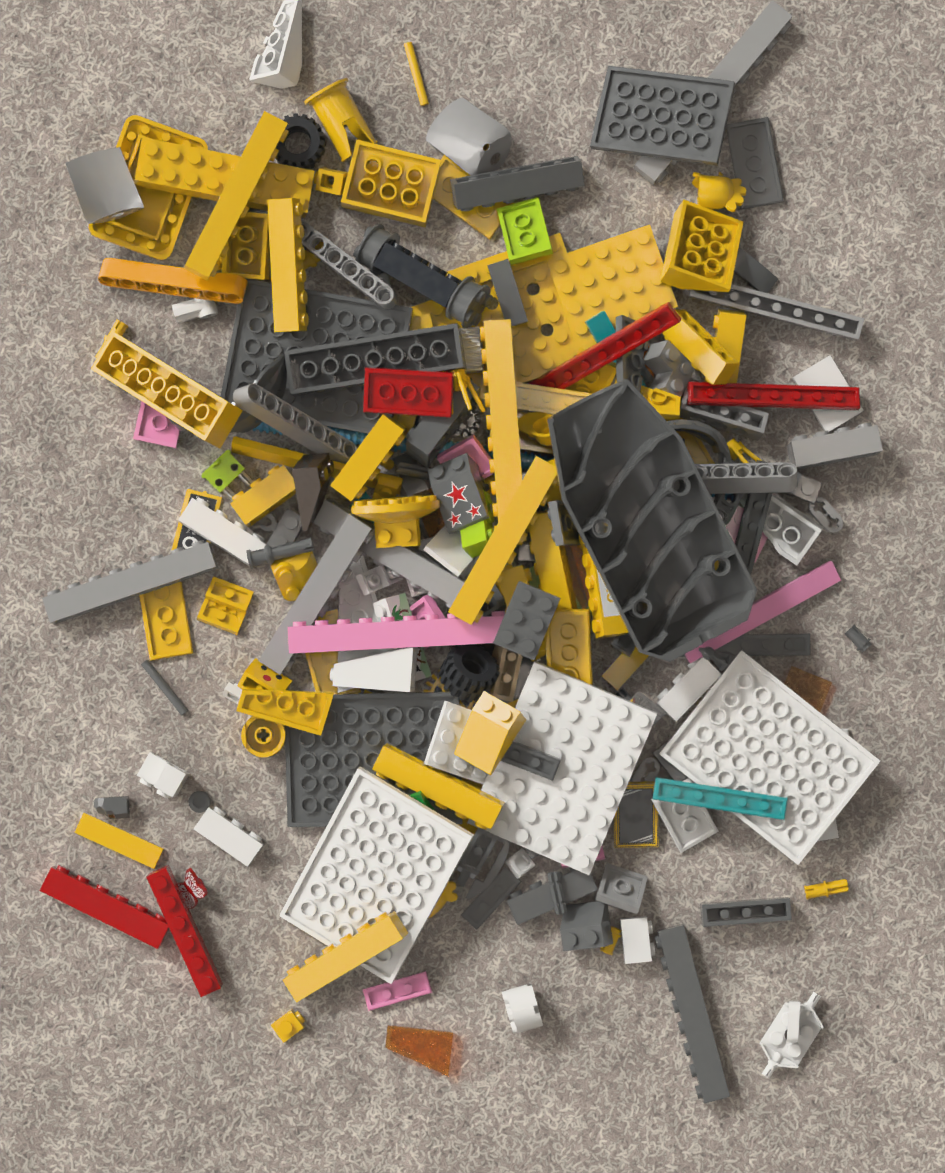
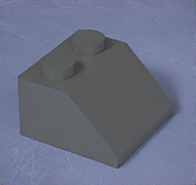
M593 901L566 905L567 913L563 914L560 927L563 951L599 948L613 944L608 904Z

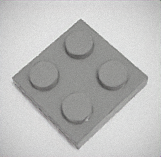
M606 863L595 900L638 914L648 877Z

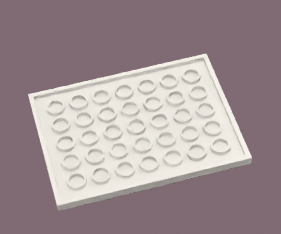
M742 650L659 753V755L696 784L788 798L785 820L736 812L732 813L797 865L800 864L880 762L879 759Z
M534 661L515 709L521 711L526 718V722L513 741L560 758L561 762L552 781L500 761L492 775L487 774L481 790L504 801L505 804L494 826L491 829L487 828L486 831L590 875L658 713ZM471 819L468 820L469 824L476 826L474 824L475 821Z
M359 767L279 916L329 946L333 943L334 946H337L341 943L339 939L349 933L352 936L358 933L357 929L368 922L371 925L376 922L375 918L386 911L387 914L395 911L408 934L402 940L360 964V966L392 984L474 834L364 768Z

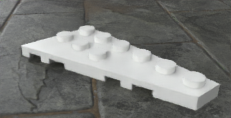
M362 555L357 563L353 561L349 569L352 572L347 580H342L339 584V588H341L339 591V619H350V623H359L360 618H372V622H378L373 603L377 602L375 592L364 596L356 579L357 575L368 571ZM388 650L338 651V663L386 653ZM338 686L337 693L344 692L353 688Z

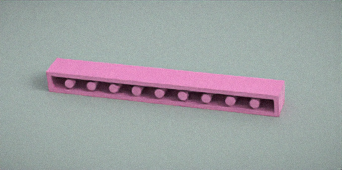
M494 611L492 616L482 615L479 622L473 621L472 625L452 614H447V618L439 619L438 614L425 615L423 620H417L416 616H403V621H394V617H381V622H372V618H360L359 623H350V619H339L337 624H328V620L315 621V625H306V621L293 622V626L288 627L289 653L493 643L504 618L505 611Z

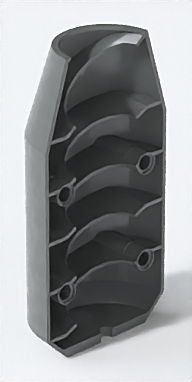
M628 379L622 380L573 403L551 416L547 422L561 499L638 652L671 662L699 647L707 640L715 638L747 621L757 588L681 436ZM678 480L680 486L679 489L676 491L674 489V483ZM597 523L599 525L598 533L595 530V525ZM718 560L719 566L715 571L714 563ZM637 603H638V604H639V608H638V611L636 612V605H637Z

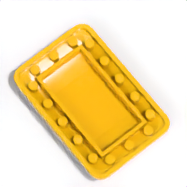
M132 115L126 119L116 148L120 147L133 181L135 180L142 137L208 150L207 143L203 139L138 115ZM136 186L144 206L143 209L120 219L89 224L88 226L89 232L96 238L157 260H166L172 254L192 196Z

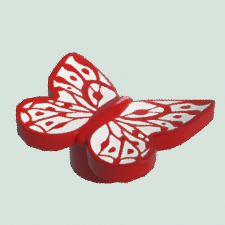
M192 868L187 869L184 883H177L189 909L197 906V898H204L208 894L204 882L198 878Z

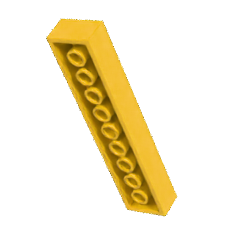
M511 319L484 321V326L480 327V340L485 342V349H481L482 364H487V371H483L484 386H488L489 393H485V408L490 407V415H486L487 430L491 429L492 437H488V451H493V459H489L490 474H495V481H491V493L496 495L497 502L492 504L493 517H498V523L522 482Z

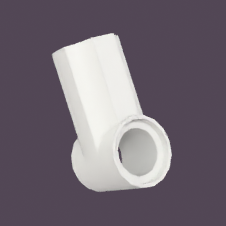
M194 298L172 305L177 324L196 318L205 319L208 318V315L212 317L218 314L216 303L211 300Z

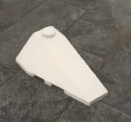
M284 0L273 22V26L276 28L270 37L266 36L263 43L267 47L262 56L257 55L250 76L251 82L281 89L296 86L302 68V0Z
M744 493L740 500L743 507L745 506L748 493ZM772 494L762 532L768 537L779 554L795 565H798L824 527Z

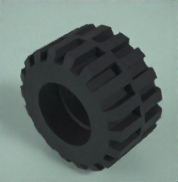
M295 113L293 117H289V115L284 116L285 119L283 121L288 123L286 130L289 131L286 139L292 133L303 132L310 137L311 144L305 152L294 154L286 149V139L283 143L279 141L276 147L279 150L276 156L277 162L304 169L314 168L315 163H319L322 160L321 156L324 155L326 146L320 125L312 117L309 119L305 114L298 116V113Z
M476 644L455 645L441 665L439 676L441 677V684L445 685L444 688L446 691H450L452 696H457L462 701L465 699L467 702H472L473 700L477 702L484 691L488 694L499 677L500 667L496 664V658L491 656L492 653L484 650L482 646L478 647Z

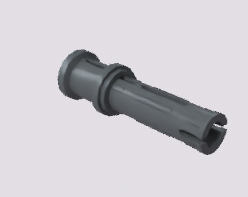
M310 537L275 547L266 545L263 549L255 551L249 549L246 550L250 568L255 569V566L266 563L271 565L275 563V560L313 552L315 549Z

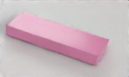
M425 971L394 980L392 984L386 982L365 988L363 993L368 1011L430 994L432 990L427 972Z

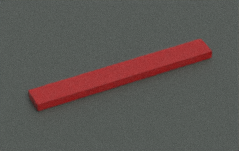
M667 302L529 384L566 389L680 323L682 318L672 305Z
M688 382L687 384L688 405L833 410L860 409L859 387L746 383L713 385L709 382Z

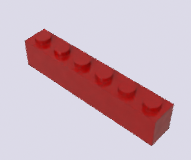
M62 865L50 868L39 890L40 892L156 949L161 947L169 930L162 914L156 913L154 916L148 913L149 908L139 903L134 906L128 903L129 899L121 894L114 896L108 893L110 889L103 885L97 884L95 887L89 884L90 879L80 874L75 877L69 874L70 869Z
M167 865L149 873L146 876L200 997L221 989L223 985L222 980L170 866Z

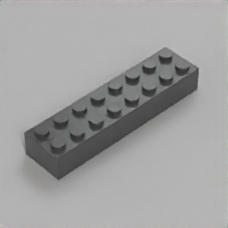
M457 323L284 351L290 395L295 397L364 386L366 367L451 372L456 369L467 370L461 326Z

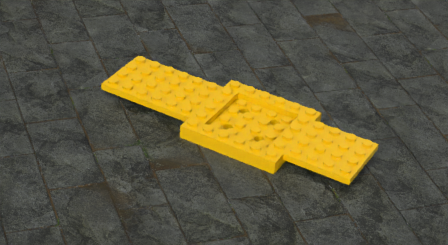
M650 225L569 253L566 251L561 234L557 233L549 236L553 254L514 265L510 264L528 320L526 323L511 327L515 382L530 383L576 356L579 347L586 350L595 345L596 342L585 321L601 311L606 312L614 329H616L617 316L624 315L636 321L667 302L674 309L678 308L671 285L660 282L664 264ZM505 251L447 272L462 281L468 276L474 277L475 282L479 285H488L491 290L490 295L498 300L487 265L505 259L509 260L508 253ZM530 284H537L540 288L539 293L530 295L527 292L528 286ZM433 300L411 307L413 308L412 317L430 313L433 327L457 323L463 328L460 321L456 319L450 320L446 317V307ZM500 304L493 310L485 307L479 324L477 326L472 325L471 327H483L484 321L504 320ZM548 324L553 327L552 335L544 336L541 333V328L544 325ZM482 342L483 349H485V342ZM484 364V371H487V364ZM483 372L467 373L466 376H469L473 383L480 387V398Z

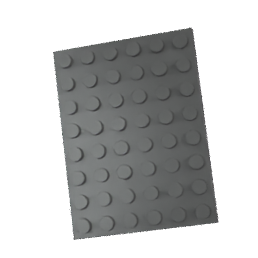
M247 279L248 283L243 302L237 305L220 397L230 403L234 402V391L253 384L267 365L277 359L281 353L284 354V351L409 331L413 308L395 305L391 309H384L371 300L305 289L308 296L307 304H305L306 313L309 318L307 331L274 332L272 283ZM287 375L286 389L282 400L325 426L369 434L384 414L363 412L364 386L295 397L290 395Z
M451 692L334 694L321 736L285 725L287 827H326L357 769L362 767L377 776V772L372 770L386 743L425 761L444 701L460 706L458 697L452 696ZM448 773V774H450V775H452V776H454V777H456V778L462 780V777L457 776V775H454V774H451V773ZM380 778L407 795L416 793V791L410 788L405 790L398 787L396 781L390 778L388 780ZM430 798L427 799L437 813L456 824H463V819L456 816L455 811L447 808V810L435 805L436 801Z

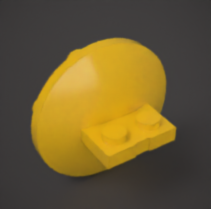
M436 495L389 497L376 500L363 499L353 501L354 505L351 507V512L363 519L374 521L376 548L421 545L419 518L440 508V502Z

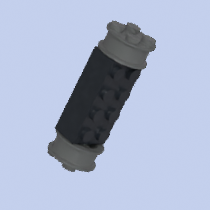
M376 224L373 227L369 226L366 229L363 240L353 253L358 263L369 268L375 276L385 272L446 307V317L450 320L456 319L460 321L463 328L467 329L472 325L477 326L479 324L482 312L491 303L493 298L490 295L491 290L488 285H479L472 276L466 277L463 281L454 277L445 270L399 245V234L396 232L389 233L382 224Z

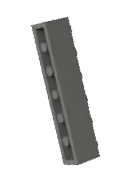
M578 156L450 179L454 205L457 210L461 209V211H470L474 209L473 207L481 205L482 207H491L496 202L502 201L503 203H512L517 198L532 199L544 193L545 195H554L558 191L565 189L566 191H575L579 187L585 186L582 161Z

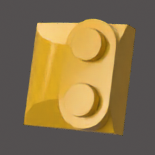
M312 551L278 559L270 565L284 599L296 601L318 564Z

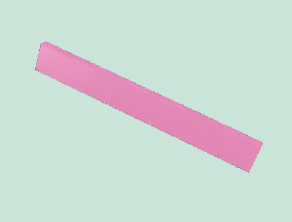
M828 561L753 602L747 621L687 652L685 656L688 662L692 663L703 657L699 648L712 647L716 650L841 581L833 562Z

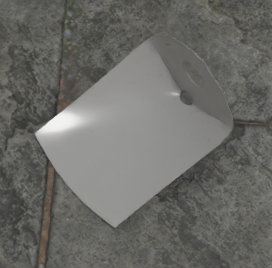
M463 97L453 101L443 109L433 121L426 136L427 142L470 175L497 171L509 154L512 140L511 133L505 126ZM489 144L488 150L484 151L483 146ZM495 153H500L499 161L491 165L490 160Z
M120 147L89 153L65 163L84 218L88 224L113 221L144 208Z

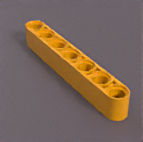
M105 258L103 260L98 276V281L109 287L233 304L243 302L248 283L247 279L239 275L217 272L215 277L210 276L208 281L182 267L115 258Z

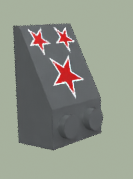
M468 453L428 469L431 487L434 495L437 496L440 502L439 509L449 534L489 518L479 467Z

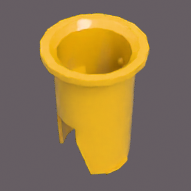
M343 78L326 86L304 101L305 105L312 106L342 162L347 161V158L352 156L344 125L347 124L350 132L358 140L373 144L378 143L346 88L349 81L348 78Z

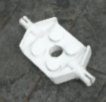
M813 992L807 1003H800L798 1043L787 1042L785 1038V1031L788 1029L789 1002L784 1003L760 1041V1045L769 1059V1063L762 1073L770 1079L778 1066L798 1068V1064L821 1028L823 1029V1025L814 1011L815 1005L821 998L817 993Z

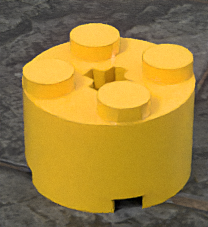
M252 716L242 728V743L251 754L257 757L276 755L285 745V725ZM263 729L266 730V733H270V737L266 738V742H263V738H259V733H262Z

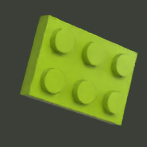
M539 197L497 208L511 265L553 254Z

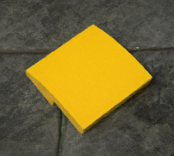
M213 576L197 620L238 635L254 591Z

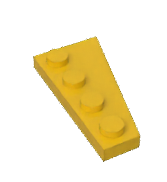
M242 689L236 711L321 736L334 693Z

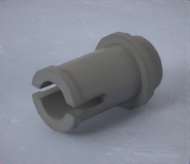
M855 624L845 633V636L857 647V651L860 650L863 653L872 645L871 639H867Z

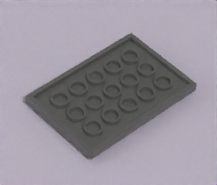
M608 66L590 147L594 150L718 166L735 82Z

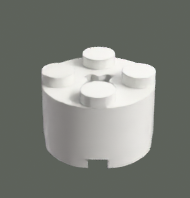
M526 984L502 992L513 1034L543 1026L532 984Z

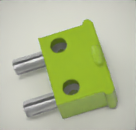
M226 450L201 475L203 479L206 478L220 493L223 492L231 501H233L232 496L225 488L235 496L236 494L228 485L236 477H239L247 486H250L242 477V473L250 483H253V480L244 472L245 468L231 455L230 450ZM233 464L238 465L237 471L231 469ZM221 479L223 484L217 486L216 480Z

